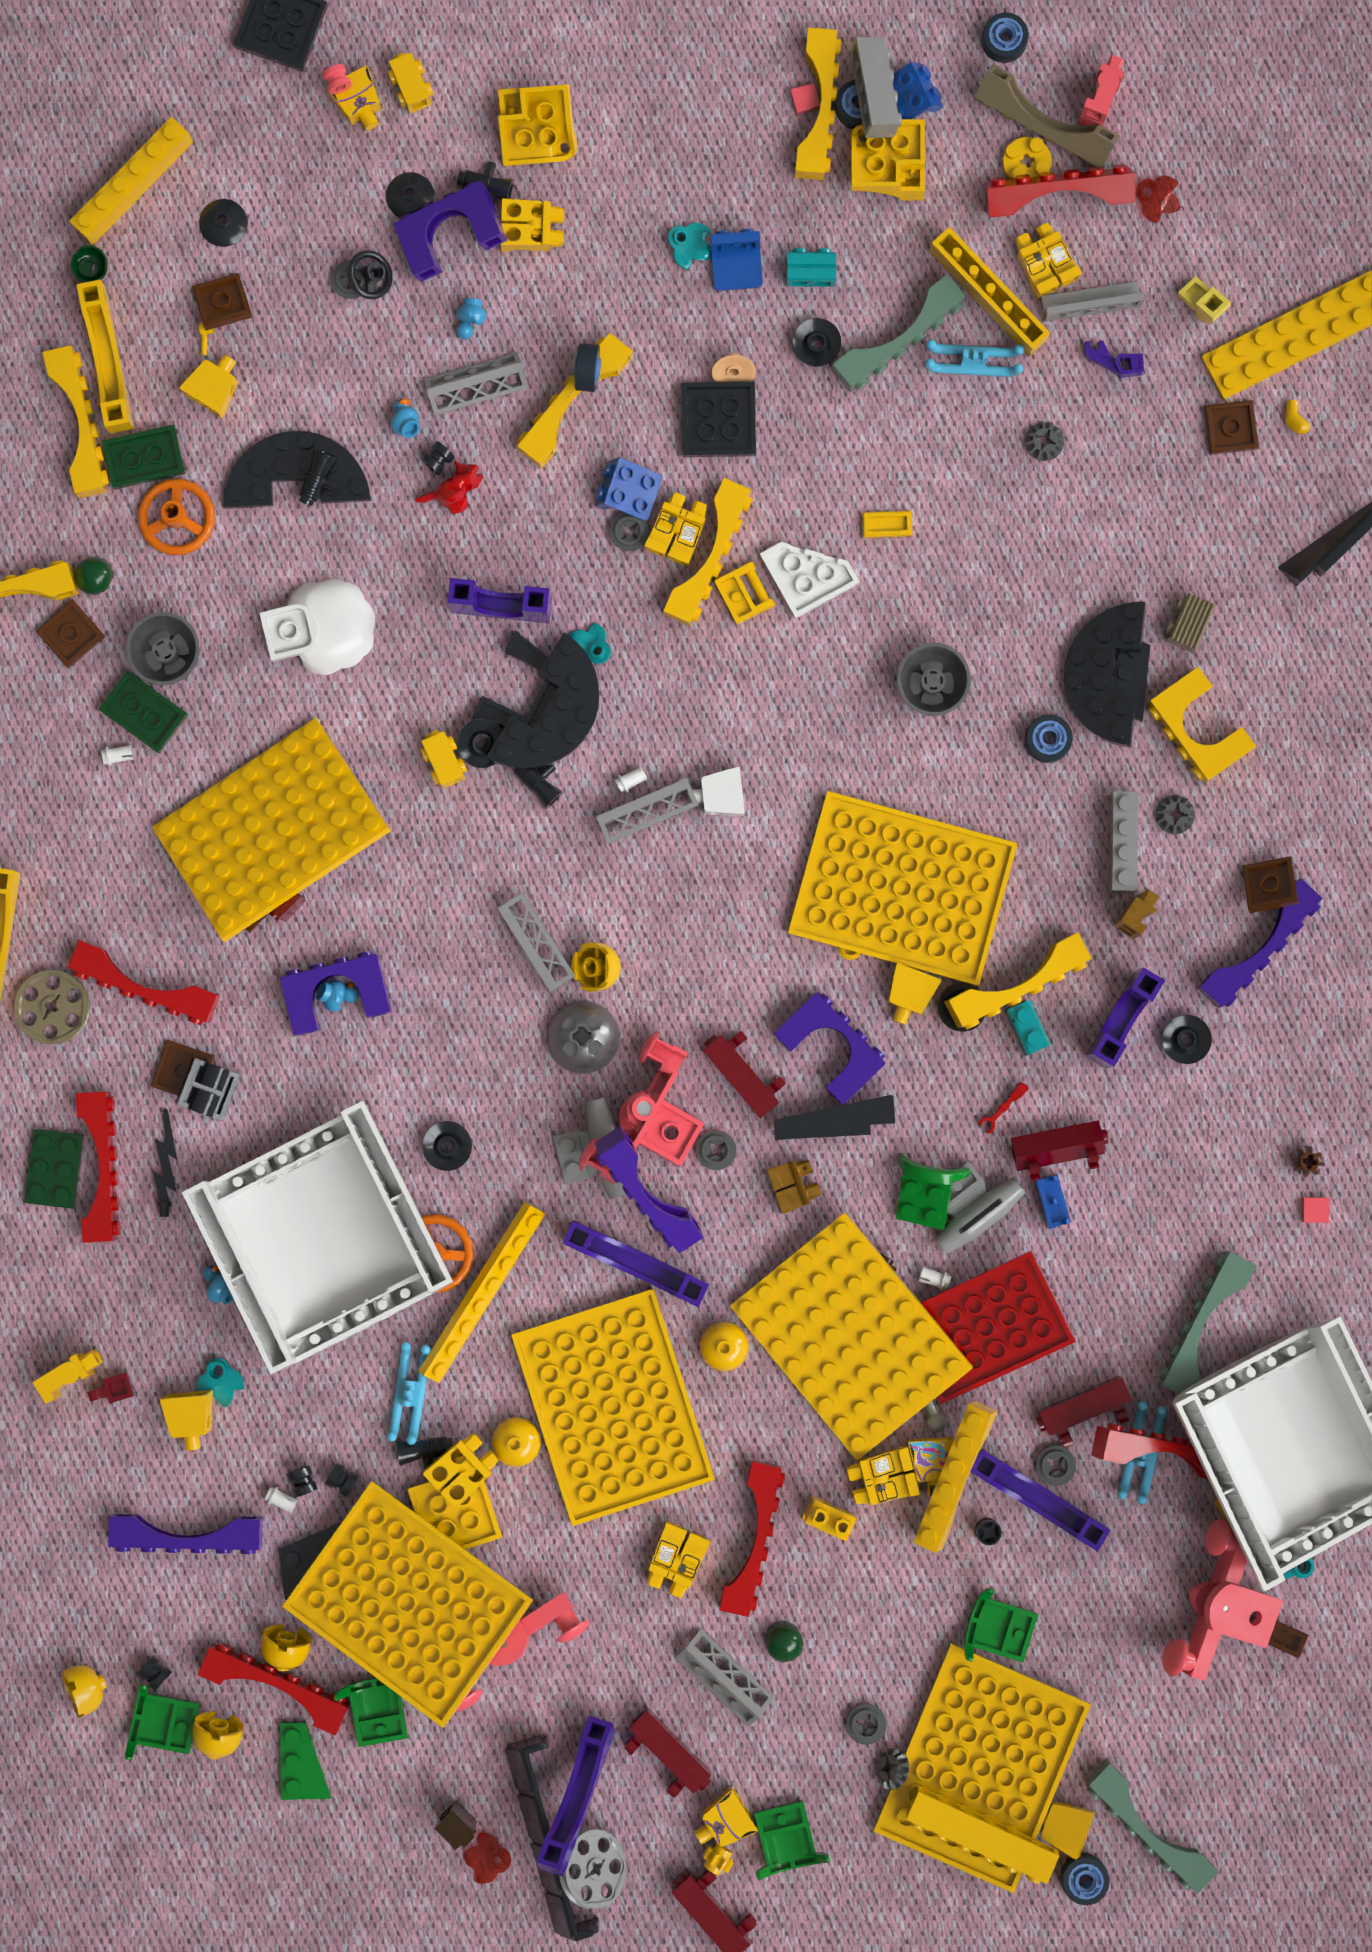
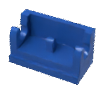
M1058 1174L1034 1181L1046 1228L1052 1229L1060 1225L1069 1224L1071 1221Z

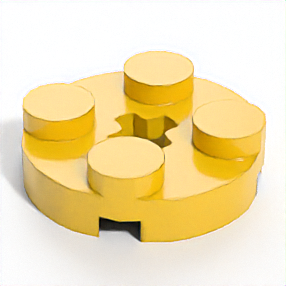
M1038 137L1018 138L1006 148L1002 162L1003 170L1008 179H1015L1017 175L1038 177L1040 173L1049 172L1052 165L1051 153L1043 140ZM1024 156L1033 159L1034 162L1031 163L1030 168H1027L1025 164L1021 165L1020 161H1023Z

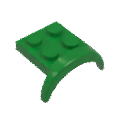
M899 1153L898 1165L903 1170L896 1219L944 1230L953 1182L967 1178L970 1174V1169L930 1167L916 1163L906 1158L903 1153Z
M984 1589L975 1601L967 1624L964 1638V1655L966 1660L973 1661L975 1647L1024 1663L1038 1614L992 1599L990 1597L994 1594V1589Z
M376 1677L351 1683L335 1693V1701H340L347 1696L350 1697L358 1747L408 1739L409 1735L402 1697Z
M140 1685L125 1751V1759H133L137 1745L189 1754L193 1740L192 1728L199 1712L200 1702L149 1693V1686Z
M803 1800L754 1812L767 1864L756 1871L758 1880L787 1870L830 1862L827 1853L815 1851Z

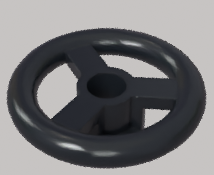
M365 250L355 254L349 262L347 269L348 280L352 289L358 295L366 299H379L387 294L392 286L393 273L390 264L381 254ZM364 258H372L378 262H372L364 266L359 261ZM355 270L363 275L366 281V290L362 289L357 283ZM386 276L383 287L375 292V283L383 280Z

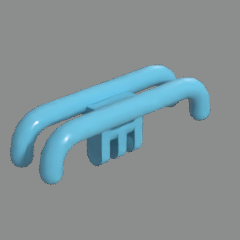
M932 339L926 343L927 349L933 353L961 355V364L936 363L933 359H928L925 362V366L931 372L1012 377L1021 374L1023 371L1021 364H1016L1012 367L986 366L988 357L1011 358L1020 356L1024 352V347L1020 344L1015 347L1004 348L938 344Z
M403 1342L401 1344V1356L387 1440L393 1442L398 1436L402 1407L413 1406L408 1437L406 1439L408 1444L413 1445L418 1438L427 1377L418 1372L417 1381L407 1380L411 1345L409 1342ZM423 1345L420 1349L419 1368L431 1351L428 1345Z
M1140 1401L1137 1404L1133 1428L1143 1430L1147 1412V1403L1145 1401ZM1159 1406L1157 1409L1153 1432L1163 1434L1167 1416V1408L1165 1406ZM1158 1452L1139 1456L1124 1464L1117 1492L1119 1499L1127 1497L1134 1465L1143 1466L1144 1471L1137 1502L1139 1504L1146 1503Z

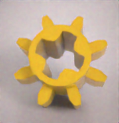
M716 1843L714 1848L708 1845L703 1853V1859L706 1860L704 1867L716 1875H720L722 1870L728 1873L734 1864V1860L730 1858L733 1852L726 1846L720 1847L718 1843Z

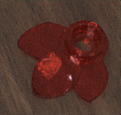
M1161 176L1156 180L1144 179L1137 185L1136 197L1142 202L1141 211L1149 221L1158 223L1162 213L1171 214L1180 210L1179 201L1172 193L1178 185V181L1174 178ZM1145 188L1151 189L1152 194L1147 196L1144 194L1143 190Z
M479 1833L478 1846L470 1847L462 1854L465 1863L472 1869H476L474 1882L479 1884L494 1881L498 1873L506 1871L511 1865L509 1851L500 1847L497 1838L489 1833ZM495 1856L501 1859V1864L495 1862Z

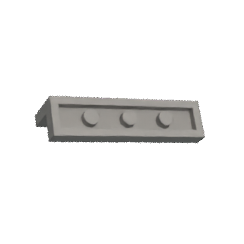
M1138 281L1041 296L1044 322L1139 308L1145 300L1144 292H1139Z
M518 352L424 379L434 415L528 388ZM519 372L520 383L511 385L505 382L508 375ZM492 380L498 383L492 391L482 389L486 381ZM469 387L474 390L468 398L458 395L462 388ZM441 394L451 397L447 404L440 406L436 405L434 398Z
M685 778L598 815L596 818L607 844H610L695 808L699 804L688 779ZM688 792L692 803L685 806L673 803L676 796ZM661 802L669 804L664 815L658 816L651 813L654 805ZM672 806L678 808L670 812ZM642 812L646 814L642 824L636 826L628 822L630 815ZM649 816L654 817V819L647 821ZM616 821L622 823L623 826L620 833L610 837L606 825ZM626 825L632 827L631 829L624 831Z
M523 892L497 908L550 992H554L561 985L575 977L574 972ZM522 900L526 907L524 918L516 917L511 909V906ZM529 913L531 914L534 920L528 919ZM527 922L535 923L539 927L537 939L530 938L526 933ZM542 933L547 941L541 940ZM540 943L549 944L553 949L551 960L541 957L538 952ZM555 954L560 962L554 961ZM553 964L562 965L568 975L557 981L551 972Z
M702 1629L675 1656L679 1663L746 1726H750L758 1720L774 1699L762 1685ZM699 1639L707 1645L708 1653H702L694 1646ZM715 1658H720L725 1662L726 1670H720L716 1666ZM733 1676H740L743 1679L745 1688L738 1687L734 1683ZM752 1693H758L765 1700L760 1707L753 1701Z

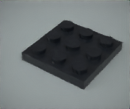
M250 0L233 45L241 51L303 72L328 3L324 0Z
M755 381L682 383L683 458L756 456Z

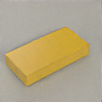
M911 511L862 512L863 538L912 536Z

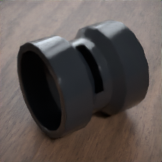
M436 441L432 446L433 453L425 454L421 461L439 476L444 471V462L451 463L455 456L443 444Z
M337 1463L324 1484L330 1488L339 1487V1494L346 1497L359 1476L354 1472L346 1474L345 1467Z
M310 1465L286 1474L288 1481L293 1485L292 1493L294 1498L318 1489L316 1482L311 1478L312 1470Z
M982 1518L975 1525V1534L981 1543L991 1546L1000 1540L1002 1531L995 1520Z
M153 1655L136 1675L142 1680H147L149 1687L156 1691L172 1671L167 1667H162L159 1664V1660Z

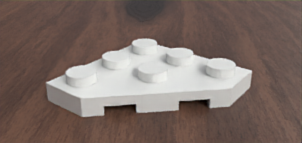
M783 542L760 553L764 565L795 619L860 584L847 560L832 558L822 553L808 549L804 550Z

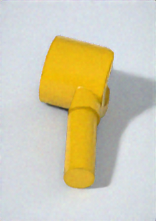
M202 321L199 324L202 339L201 355L207 356V335L213 334L215 331L214 329L205 331Z

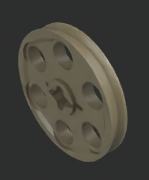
M58 970L41 971L26 979L17 991L14 1001L15 1018L21 1030L31 1039L44 1044H61L76 1037L85 1027L90 1014V999L83 984L74 976ZM55 975L60 979V985L52 990L47 986V980ZM30 987H35L38 991V996L33 1001H28L25 997V992ZM75 988L80 991L81 998L79 1001L72 1003L68 999V993L71 989ZM56 1001L55 1006L58 1010L56 1012L51 1011L48 1014L49 1008L46 1006L47 1003ZM31 1011L36 1014L37 1020L35 1024L28 1026L24 1022V1016L27 1012ZM75 1013L79 1016V1024L76 1027L68 1026L66 1019L69 1014ZM48 1025H54L57 1028V1035L53 1039H48L45 1036L44 1031Z

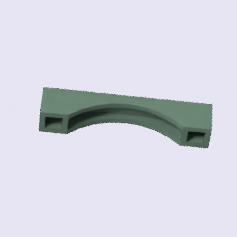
M948 274L928 289L921 313L902 335L878 347L851 349L833 364L832 371L849 392L854 389L857 391L861 390L868 384L869 381L867 379L874 373L878 376L888 368L886 364L893 358L895 361L902 358L907 353L906 348L912 343L914 346L921 343L926 338L925 333L931 328L933 331L940 328L945 323L944 318L950 313L952 316L959 313L964 308L965 294Z
M1226 1251L1225 1254L1221 1253L1214 1264V1267L1217 1269L1213 1277L1209 1275L1203 1285V1289L1206 1291L1202 1299H1196L1192 1307V1311L1195 1313L1191 1320H1186L1180 1331L1183 1336L1179 1343L1175 1342L1169 1352L1172 1358L1168 1365L1164 1364L1158 1374L1160 1381L1158 1384L1180 1394L1198 1382L1200 1374L1197 1349L1205 1322L1212 1311L1224 1299L1246 1288L1257 1265L1230 1251Z
M1107 1759L1086 1780L1090 1786L1087 1791L1097 1801L1102 1798L1108 1804L1106 1810L1115 1819L1120 1816L1126 1822L1124 1828L1133 1837L1138 1834L1144 1840L1142 1846L1151 1855L1156 1852L1162 1858L1160 1861L1161 1865L1169 1873L1174 1870L1180 1876L1178 1881L1186 1890L1189 1891L1192 1888L1198 1894L1217 1875L1218 1870L1198 1849L1169 1843L1158 1837L1144 1825L1133 1807L1128 1781Z

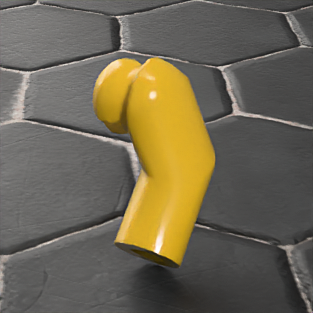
M1286 401L1285 424L1297 434L1309 432V422L1305 421L1298 414L1299 401Z

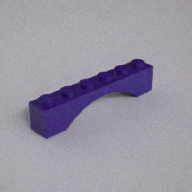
M1303 879L1296 880L1299 904L1279 908L1276 924L1263 946L1251 957L1239 964L1213 970L1197 987L1218 1008L1224 1005L1229 1007L1237 999L1235 993L1241 987L1243 989L1247 988L1254 980L1252 975L1257 969L1262 971L1271 961L1268 957L1274 951L1279 953L1288 943L1285 939L1291 933L1295 935L1304 926L1302 920L1307 915L1312 917L1321 907L1318 903L1323 898Z
M620 1126L595 1142L598 1151L595 1156L603 1167L605 1165L609 1167V1173L616 1183L621 1182L623 1184L622 1188L630 1200L632 1198L636 1200V1206L643 1216L647 1214L650 1217L649 1222L656 1232L660 1230L663 1233L662 1238L669 1248L673 1246L680 1254L704 1238L699 1223L686 1208L663 1202L643 1187L637 1175L638 1154L634 1143Z
M573 1220L562 1243L631 1274L699 1307L709 1286V1283L575 1220Z
M981 1448L970 1471L971 1473L1034 1510L1097 1552L1099 1551L1111 1531L1107 1526Z
M113 1514L109 1517L108 1547H115L117 1552L131 1551V1548H140V1552H155L156 1548H166L165 1552L178 1553L181 1552V1549H191V1553H205L206 1549H216L215 1553L228 1554L231 1553V1550H241V1554H255L256 1550L262 1548L263 1517L238 1516L229 1524L216 1531L187 1536L160 1530L144 1520L139 1514Z
M593 1716L588 1717L566 1792L556 1817L545 1836L536 1861L538 1867L544 1871L562 1877L565 1875L615 1734V1728L611 1722Z

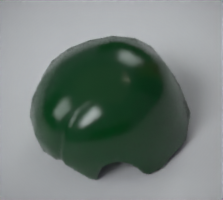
M94 245L81 246L73 254L70 261L73 275L82 283L102 280L108 271L107 257L101 249ZM93 265H95L96 270L93 274H91Z
M89 557L78 564L74 577L77 587L85 594L98 595L109 588L114 578V572L111 564L104 558Z
M779 1621L773 1623L767 1629L764 1642L769 1655L773 1659L784 1663L794 1661L801 1655L804 1642L797 1626L787 1621Z

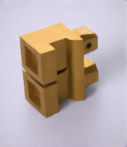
M1149 889L1141 892L1139 897L1129 901L1115 922L1114 927L1132 939L1141 936L1147 927L1141 921L1157 911L1153 906L1160 896Z
M809 1160L797 1163L792 1161L766 1169L774 1191L795 1184V1186L775 1192L782 1214L810 1203V1200L821 1195L817 1182L806 1186L803 1184L801 1177L814 1173Z

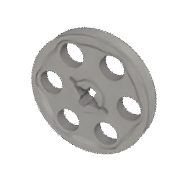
M587 1829L580 1831L564 1877L559 1876L563 1891L569 1900L579 1907L588 1909H599L612 1903L621 1892L625 1882L626 1860L623 1849L617 1839L604 1830ZM600 1838H603L605 1841V1848L602 1852L598 1849ZM581 1840L585 1844L583 1854H580L577 1848ZM612 1859L615 1860L617 1865L614 1873H611L609 1869ZM572 1864L576 1867V1875L573 1879L569 1876V1868ZM604 1883L608 1887L606 1897L601 1895V1886ZM583 1886H585L588 1890V1895L585 1900H583L580 1896V1891Z

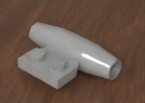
M605 1098L586 1102L588 1132L576 1130L553 1136L565 1185L589 1179L599 1172L587 1164L580 1171L579 1159L590 1141L595 1138H602L617 1128ZM601 1177L610 1199L626 1195L621 1182L612 1184Z
M967 1162L960 1168H969L970 1174L965 1179L953 1182L948 1213L955 1217L935 1238L946 1254L976 1239L1003 1218L1024 1196L1025 1191L1014 1178L986 1191L985 1181L970 1162Z

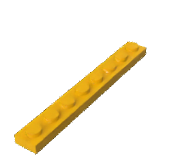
M527 1202L523 1203L419 1368L418 1372L423 1376L440 1383L545 1216L544 1212Z

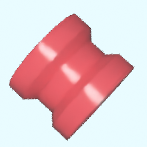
M343 64L333 65L322 73L324 80L328 82L327 88L330 94L342 93L352 86L350 79L345 75L347 71Z

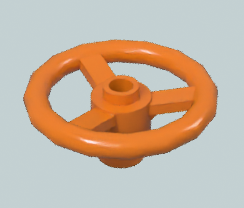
M167 479L154 485L143 496L138 509V527L144 540L155 550L168 555H186L199 549L209 539L215 524V508L208 493L198 484L185 479ZM172 489L171 500L166 501L161 506V518L148 525L147 513L151 502L160 493ZM183 489L192 492L201 500L205 509V524L203 527L189 519L188 512L182 505ZM178 513L176 517L172 518L173 514ZM169 526L173 529L184 527L196 534L197 537L187 544L171 546L159 541L154 535Z
M441 1214L423 1215L421 1218L443 1262L445 1260L463 1261L459 1271L452 1277L453 1282L435 1293L447 1292L461 1284L469 1274L474 1260L473 1241L466 1228L454 1218ZM440 1224L452 1229L462 1241L464 1251L446 1250V1247L441 1242L434 1241L428 1225Z

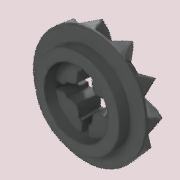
M350 260L344 261L332 273V286L336 293L343 298L356 300L360 295L351 286L348 289V282L344 280V278H348L347 269ZM355 270V278L359 281V286L366 290V281L363 275Z
M1042 421L1029 429L1025 437V446L1033 458L1040 461H1049L1061 453L1065 438L1061 429L1055 426L1053 422L1047 423ZM1049 432L1048 440L1052 444H1046L1043 450H1041V440L1038 438H1043Z
M622 513L613 520L610 527V536L616 547L625 552L636 551L645 545L649 537V527L646 520L643 521ZM637 524L634 530L637 539L628 536L623 540L625 530L622 525L630 529Z
M1172 795L1164 798L1158 804L1155 816L1162 830L1169 834H1181L1192 826L1195 819V811L1189 799L1180 795ZM1178 804V812L1186 816L1179 817L1174 825L1173 816L1165 812L1174 811Z
M710 1131L699 1140L697 1156L706 1168L722 1170L733 1162L736 1156V1145L732 1137L723 1131ZM709 1142L716 1146L725 1143L721 1149L724 1159L717 1155L710 1158L707 1157L712 1151Z
M1059 1445L1048 1446L1039 1453L1037 1458V1474L1049 1485H1064L1075 1474V1458L1064 1447ZM1063 1457L1061 1459L1060 1466L1064 1470V1473L1058 1470H1054L1049 1474L1052 1466L1049 1464L1050 1462L1047 1461L1048 1458L1050 1460L1057 1461L1058 1459Z
M860 1704L853 1708L846 1722L850 1737L863 1745L879 1741L883 1737L887 1725L883 1712L873 1704ZM868 1714H870V1722L877 1727H868L863 1734V1726L856 1722V1720L864 1721Z
M887 1748L886 1752L880 1753L881 1760L875 1762L878 1765V1770L874 1773L878 1776L877 1783L881 1784L883 1788L894 1790L901 1787L906 1781L909 1773V1761L905 1753L900 1749ZM891 1764L896 1765L897 1767H894V1769H892L890 1773L887 1772L888 1768L891 1767Z

